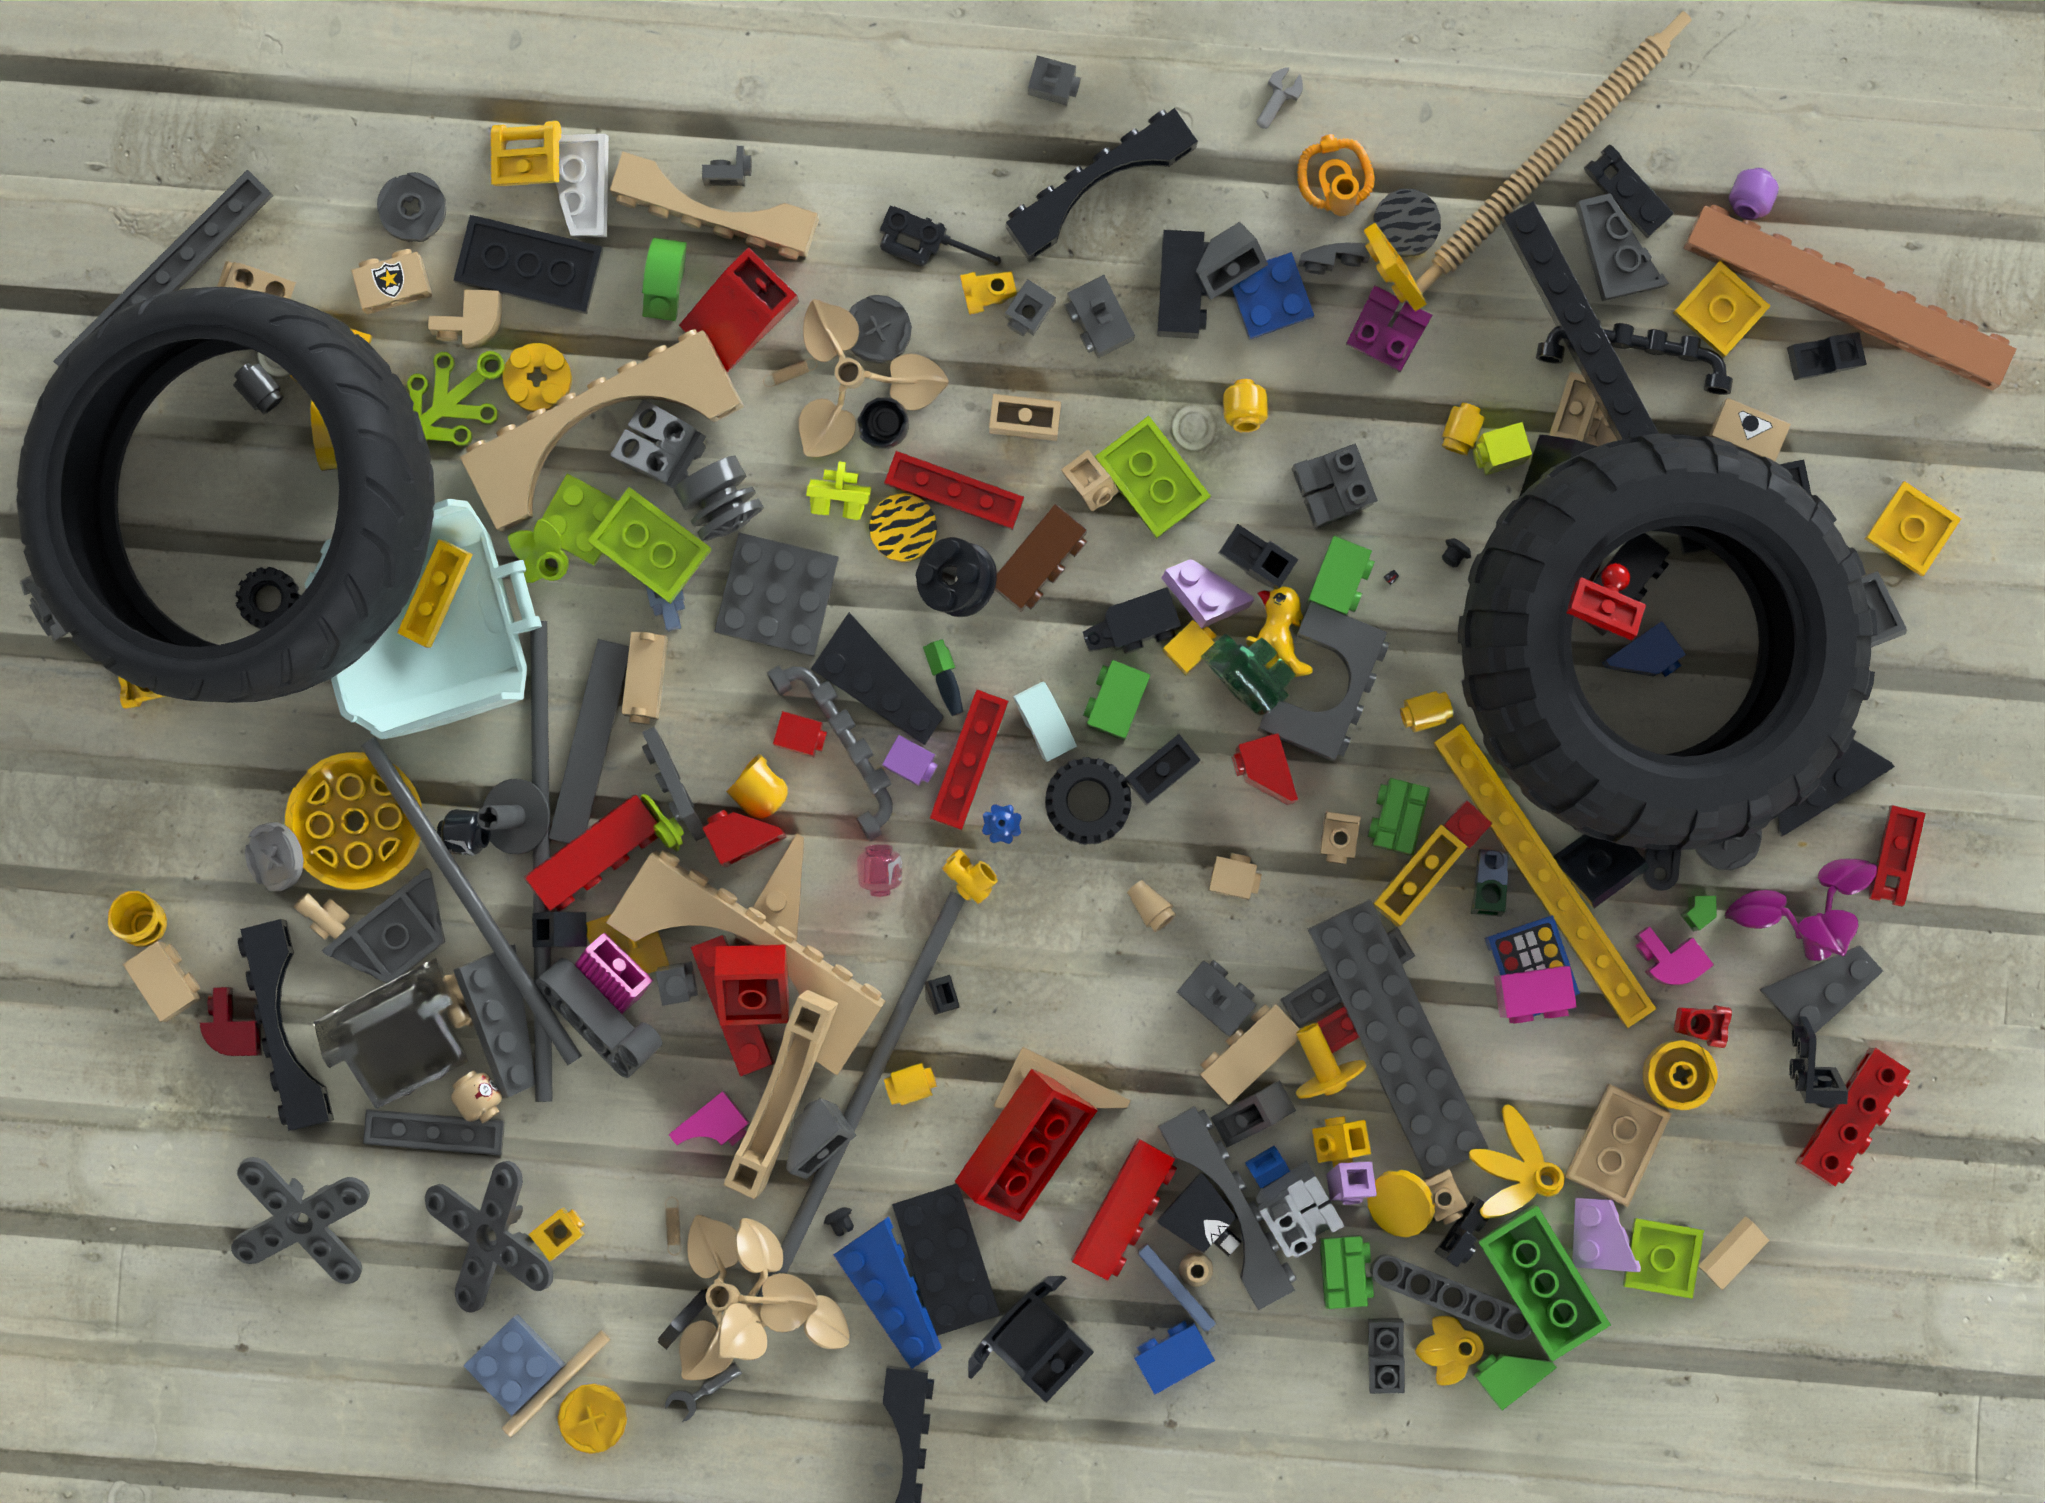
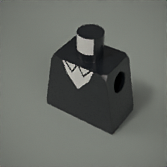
M1201 1172L1156 1220L1162 1227L1203 1253L1214 1243L1229 1256L1242 1242L1227 1228L1235 1220V1214Z

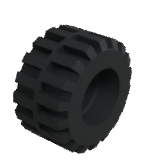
M1090 757L1074 759L1063 767L1061 766L1051 778L1045 797L1047 816L1054 829L1064 836L1065 839L1081 845H1095L1114 837L1128 819L1132 803L1130 787L1123 773L1121 774L1117 767L1105 762L1103 759H1092ZM1080 782H1096L1108 794L1109 805L1107 811L1101 818L1095 821L1086 822L1079 820L1069 810L1068 795L1071 789Z

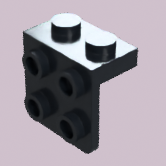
M1799 1016L1798 1026L1792 1027V1046L1796 1047V1058L1790 1059L1789 1064L1790 1079H1794L1796 1091H1800L1805 1103H1815L1823 1108H1833L1837 1104H1847L1848 1090L1837 1068L1815 1067L1816 1034L1806 1016Z

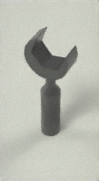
M734 1362L722 1373L705 1381L701 1389L694 1394L686 1390L675 1391L667 1398L665 1409L672 1400L685 1401L689 1413L682 1422L687 1421L696 1412L697 1399L703 1395H711L741 1375L742 1371Z

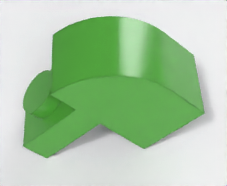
M660 238L652 239L643 279L642 317L676 321L679 308L680 284L685 272L687 242Z

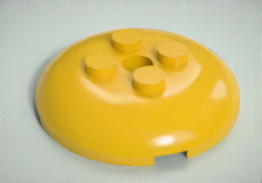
M364 752L340 753L327 757L309 768L308 772L300 779L296 787L293 788L285 811V826L296 835L301 845L304 859L303 868L319 881L347 890L372 888L398 875L415 855L421 839ZM394 765L399 775L411 791L412 795L422 808L421 800L415 786L407 777V775L396 765ZM360 812L365 819L364 824L359 830L352 831L348 826V818L351 814Z

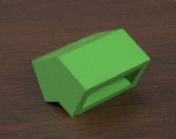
M1716 896L1688 897V909L1680 915L1693 932L1701 930L1717 917Z

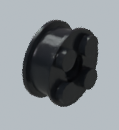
M956 537L944 538L931 545L922 556L915 574L918 592L926 605L954 617H968L984 608L994 593L997 581L996 566L989 552L979 545Z

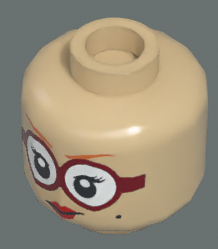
M473 1070L452 1085L454 1091L451 1094V1100L466 1121L471 1122L480 1119L483 1124L500 1112L496 1106L503 1098L496 1084L487 1073L477 1074Z

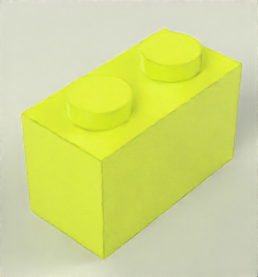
M1522 422L1483 433L1477 440L1476 448L1473 449V456L1477 468H1483L1485 476L1523 465L1532 456Z

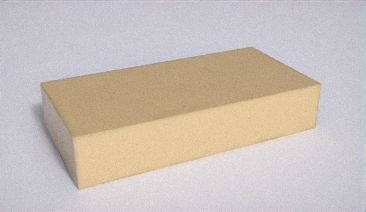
M1745 1216L1698 1267L1717 1287L1723 1290L1770 1240L1754 1222Z

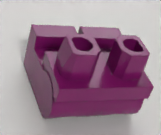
M1374 285L1346 345L1401 372L1433 315L1422 309L1415 312L1412 306L1405 301L1392 328L1389 327L1388 324L1400 301L1397 296Z

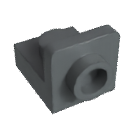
M737 146L736 165H731V162L728 160H712L710 165H702L704 186H745V176H751L752 158L751 155H746L744 146Z

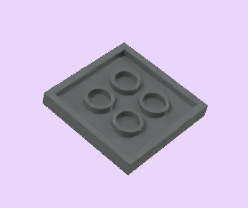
M739 532L714 632L815 657L839 556Z

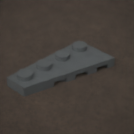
M514 944V945H510V946L512 947V949L514 950V952L516 953L515 944ZM490 953L454 969L455 977L502 1098L511 1097L534 1086L535 1075L523 996L495 953Z

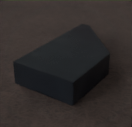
M706 1288L702 1289L658 1338V1343L666 1350L707 1305Z

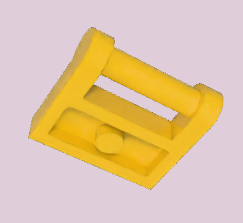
M547 121L544 125L509 128L504 124L493 125L491 128V185L512 186L558 183L559 140L562 133L560 123L558 121ZM544 139V147L506 150L508 141Z

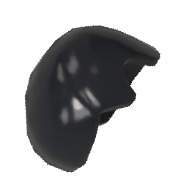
M877 397L868 402L857 418L860 432L859 437L862 441L876 449H890L900 444L907 436L909 430V418L905 407L890 397Z

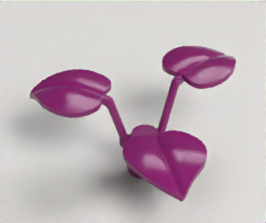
M1846 858L1834 860L1824 865L1819 871L1818 879L1821 885L1830 887L1827 891L1825 913H1818L1816 916L1804 918L1799 924L1791 911L1784 908L1787 904L1786 896L1771 890L1753 891L1738 898L1725 912V919H1731L1744 927L1763 929L1777 924L1783 915L1789 920L1795 930L1796 938L1802 939L1807 959L1821 961L1830 957L1832 953L1845 956L1851 940L1857 933L1859 923L1857 917L1850 912L1832 910L1833 896L1836 891L1844 895H1853L1864 890L1875 878L1877 873L1876 864L1866 860Z

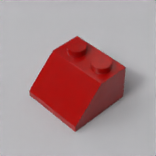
M1279 733L1245 742L1236 747V754H1233L1231 759L1237 776L1243 775L1244 781L1247 784L1286 805L1294 804L1298 800Z
M726 810L707 818L709 824L702 827L720 864L725 868L787 837L780 827L735 812L729 814Z
M786 944L716 946L715 985L719 1025L787 1024L789 1020V991Z

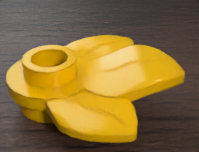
M1437 1316L1432 1319L1435 1334L1422 1340L1415 1349V1354L1423 1362L1431 1366H1437L1436 1383L1445 1386L1457 1383L1466 1376L1469 1365L1475 1364L1483 1356L1484 1342L1476 1332L1465 1330L1458 1319L1451 1316ZM1462 1342H1468L1472 1346L1471 1354H1465L1461 1351L1460 1346Z

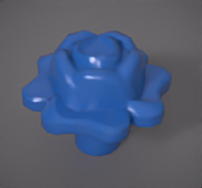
M994 804L991 806V812L983 814L985 824L982 832L984 835H990L989 839L992 843L1001 841L1010 844L1013 841V836L1016 837L1021 834L1019 825L1022 817L1019 813H1014L1012 805L1002 807Z

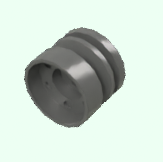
M736 455L720 459L698 470L677 484L673 489L684 510L701 507L702 510L691 519V523L694 527L706 524L697 532L703 542L733 533L749 523L754 516L764 509L760 499L746 502L756 494L753 487L736 489L747 477Z

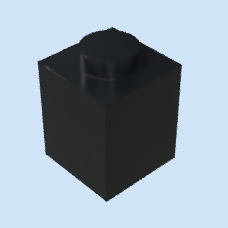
M586 912L532 913V947H587L588 929Z

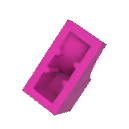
M722 1091L668 1135L676 1145H680L694 1137H709L717 1140L720 1145L729 1142L733 1146L745 1136L747 1131L744 1128L750 1122L728 1094Z

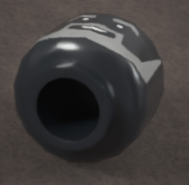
M451 810L447 813L444 820L438 823L437 833L451 854L473 856L479 854L483 848L488 846L491 830H485L478 824L477 811Z

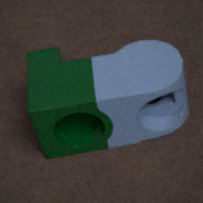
M1479 849L1471 914L1502 917L1505 913L1508 884V852Z

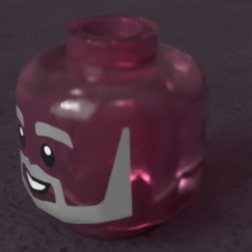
M876 844L866 846L865 851L857 857V877L860 887L870 890L871 896L883 897L890 895L892 889L900 886L902 883V858L898 852L893 851L891 845Z

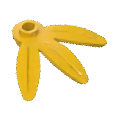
M1509 1104L1504 1105L1502 1108L1504 1127L1510 1143L1524 1162L1492 1150L1472 1149L1469 1151L1470 1159L1482 1170L1498 1178L1518 1182V1184L1501 1190L1483 1204L1480 1208V1214L1484 1218H1498L1514 1213L1532 1200L1537 1193L1545 1197L1554 1196L1561 1191L1565 1182L1564 1174L1557 1165L1544 1162L1541 1149L1529 1125L1520 1113ZM1541 1176H1549L1552 1180V1185H1544L1541 1181Z

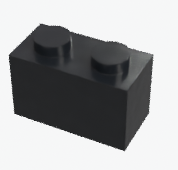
M1178 734L1126 776V782L1147 806L1199 764L1201 760L1181 735Z

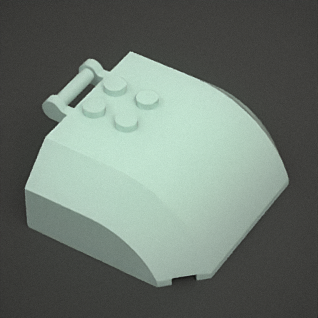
M446 499L435 503L426 558L407 604L369 651L363 654L354 664L331 678L341 716L350 722H356L380 739H388L435 728L523 700L527 665L518 634L542 627L540 617L535 616L523 572L526 571L523 560H519L502 566L498 565L491 536L468 501ZM331 539L325 541L320 551L323 555L315 571L310 572L305 582L306 589L320 569L329 549ZM440 539L473 555L432 647L426 648L397 632L437 541ZM508 576L511 578L522 620L514 622L502 579Z

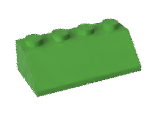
M1532 1204L1500 1224L1478 1241L1551 1362L1611 1326L1538 1205Z

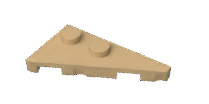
M797 833L753 906L754 909L766 916L765 922L774 928L781 926L790 931L795 936L794 941L796 942L798 937L804 837ZM736 935V938L740 939L741 941L745 942L746 944H748V945H756V944L750 942L749 940H747V939H745V938H743V937H741V936H739V935Z
M1022 1047L993 1106L1005 1108L1031 1069L1055 1079L1095 1108H1127L1131 1100Z

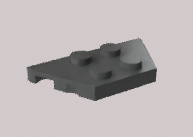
M428 868L424 869L322 950L323 953L392 985L445 943L431 871Z

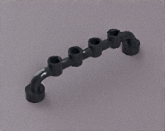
M1624 323L1614 324L1613 331L1603 329L1609 342L1615 348H1633L1644 350L1652 355L1666 354L1676 356L1684 361L1707 362L1712 366L1713 373L1706 375L1704 390L1718 395H1728L1731 393L1733 378L1727 376L1726 364L1723 358L1713 350L1700 347V338L1682 336L1680 343L1667 341V332L1656 329L1648 330L1647 337L1633 335L1634 327ZM1557 327L1548 334L1546 342L1538 343L1537 360L1552 364L1563 362L1565 347L1559 345L1563 338Z

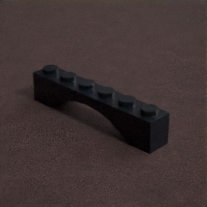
M1175 108L1168 113L1165 109L1159 111L1148 120L1149 126L1140 132L1137 128L1131 130L1120 139L1122 144L1111 151L1107 147L1101 150L1092 158L1094 163L1085 169H1082L1081 166L1073 169L1064 177L1066 182L1057 188H1054L1053 185L1045 188L1037 194L1036 198L1038 201L1029 207L1023 204L1008 214L1010 220L1006 222V229L1028 261H1031L1057 243L1062 225L1070 210L1082 195L1095 184L1115 173L1131 168L1146 166L1170 167L1197 148L1198 140Z
M278 919L240 929L242 937L238 938V947L242 958L247 957L250 971H246V980L249 990L255 991L258 1004L254 1005V1014L258 1025L263 1024L266 1035L265 1038H262V1047L265 1057L271 1058L274 1071L270 1072V1081L274 1092L279 1091L282 1105H278V1114L281 1124L287 1125L288 1131L333 1121L334 1117L327 1087L314 1078L300 1063L289 1044L283 1026L281 1011L282 986L287 968L294 955L287 921Z
M887 1366L883 1405L892 1417L900 1438L903 1455L902 1480L895 1503H921L923 1483H916L918 1469L924 1470L927 1449L920 1448L921 1435H928L931 1414L924 1413L925 1399L932 1400L934 1379L928 1378L929 1370Z

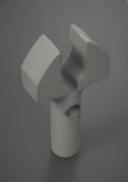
M1289 67L1274 72L1268 81V85L1273 87V95L1256 121L1258 126L1263 129H1267L1285 100L1292 98L1297 101L1302 94L1303 83L1300 74L1292 87L1286 88L1284 91L1282 90V80L1287 75Z

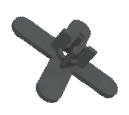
M257 1157L244 1159L237 1170L239 1180L273 1216L237 1235L231 1245L233 1255L243 1263L256 1264L298 1242L332 1279L343 1284L356 1282L362 1273V1264L330 1230L328 1225L365 1206L370 1196L368 1186L360 1179L346 1177L331 1185L323 1186L313 1195L302 1200L305 1192L304 1186L296 1178H292L288 1185L265 1160ZM301 1213L309 1217L307 1223L298 1221Z
M511 1161L500 1162L493 1168L480 1210L443 1184L431 1186L425 1194V1205L428 1212L469 1243L455 1287V1298L462 1310L469 1313L478 1311L483 1307L497 1264L534 1291L547 1289L553 1282V1269L549 1261L529 1247V1245L534 1243L532 1238L526 1233L518 1232L512 1234L508 1231L509 1226L517 1223L523 1212L522 1205L516 1206L523 1185V1177L519 1167ZM494 1230L497 1240L490 1241L488 1232Z

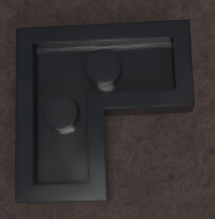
M1473 1196L1462 1212L1463 1217L1456 1220L1434 1251L1441 1258L1456 1267L1461 1262L1463 1264L1467 1263L1476 1250L1474 1243L1477 1240L1472 1234L1475 1230L1479 1232L1489 1220V1218H1484L1480 1214V1208L1485 1203L1484 1201Z

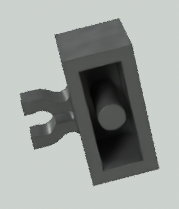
M1105 275L1067 293L1069 302L1064 304L1072 322L1079 321L1084 333L1080 334V338L1088 353L1094 351L1097 358H1100L1134 341L1135 334Z
M1203 960L1176 993L1230 1037L1255 1008L1256 1004L1252 1001L1255 995L1240 982L1236 986L1230 983L1225 978L1228 972L1215 960H1212L1210 964Z

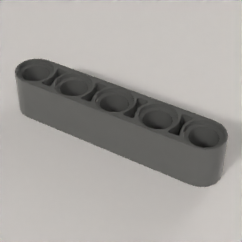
M1380 1255L1371 1264V1276L1383 1287L1511 1339H1524L1532 1332L1525 1318V1324L1521 1331L1514 1333L1508 1329L1507 1322L1509 1317L1517 1313L1522 1315L1519 1308L1515 1305L1392 1255ZM1386 1261H1391L1396 1266V1274L1390 1280H1382L1378 1275L1379 1266ZM1418 1274H1423L1428 1279V1287L1423 1293H1414L1410 1286L1412 1278ZM1454 1287L1460 1292V1301L1455 1306H1446L1442 1298L1443 1293L1448 1288ZM1486 1300L1492 1305V1314L1487 1319H1478L1475 1314V1307L1479 1302Z

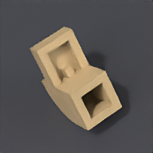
M464 290L463 317L429 316L428 330L432 335H437L438 340L457 341L458 336H462V345L465 349L481 347L496 335L500 327L502 295L499 291Z

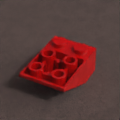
M748 247L720 275L682 320L679 327L685 333L696 329L697 333L703 330L708 335L728 373L799 303L797 294Z

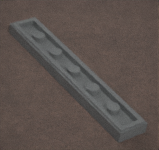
M601 639L597 641L549 839L569 843L588 828L627 671L629 646Z

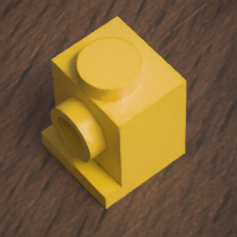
M563 1207L528 1235L546 1258L552 1261L585 1235L581 1230L585 1223L574 1209L567 1212ZM558 1225H563L567 1229V1235L564 1238H559L555 1234V1228Z

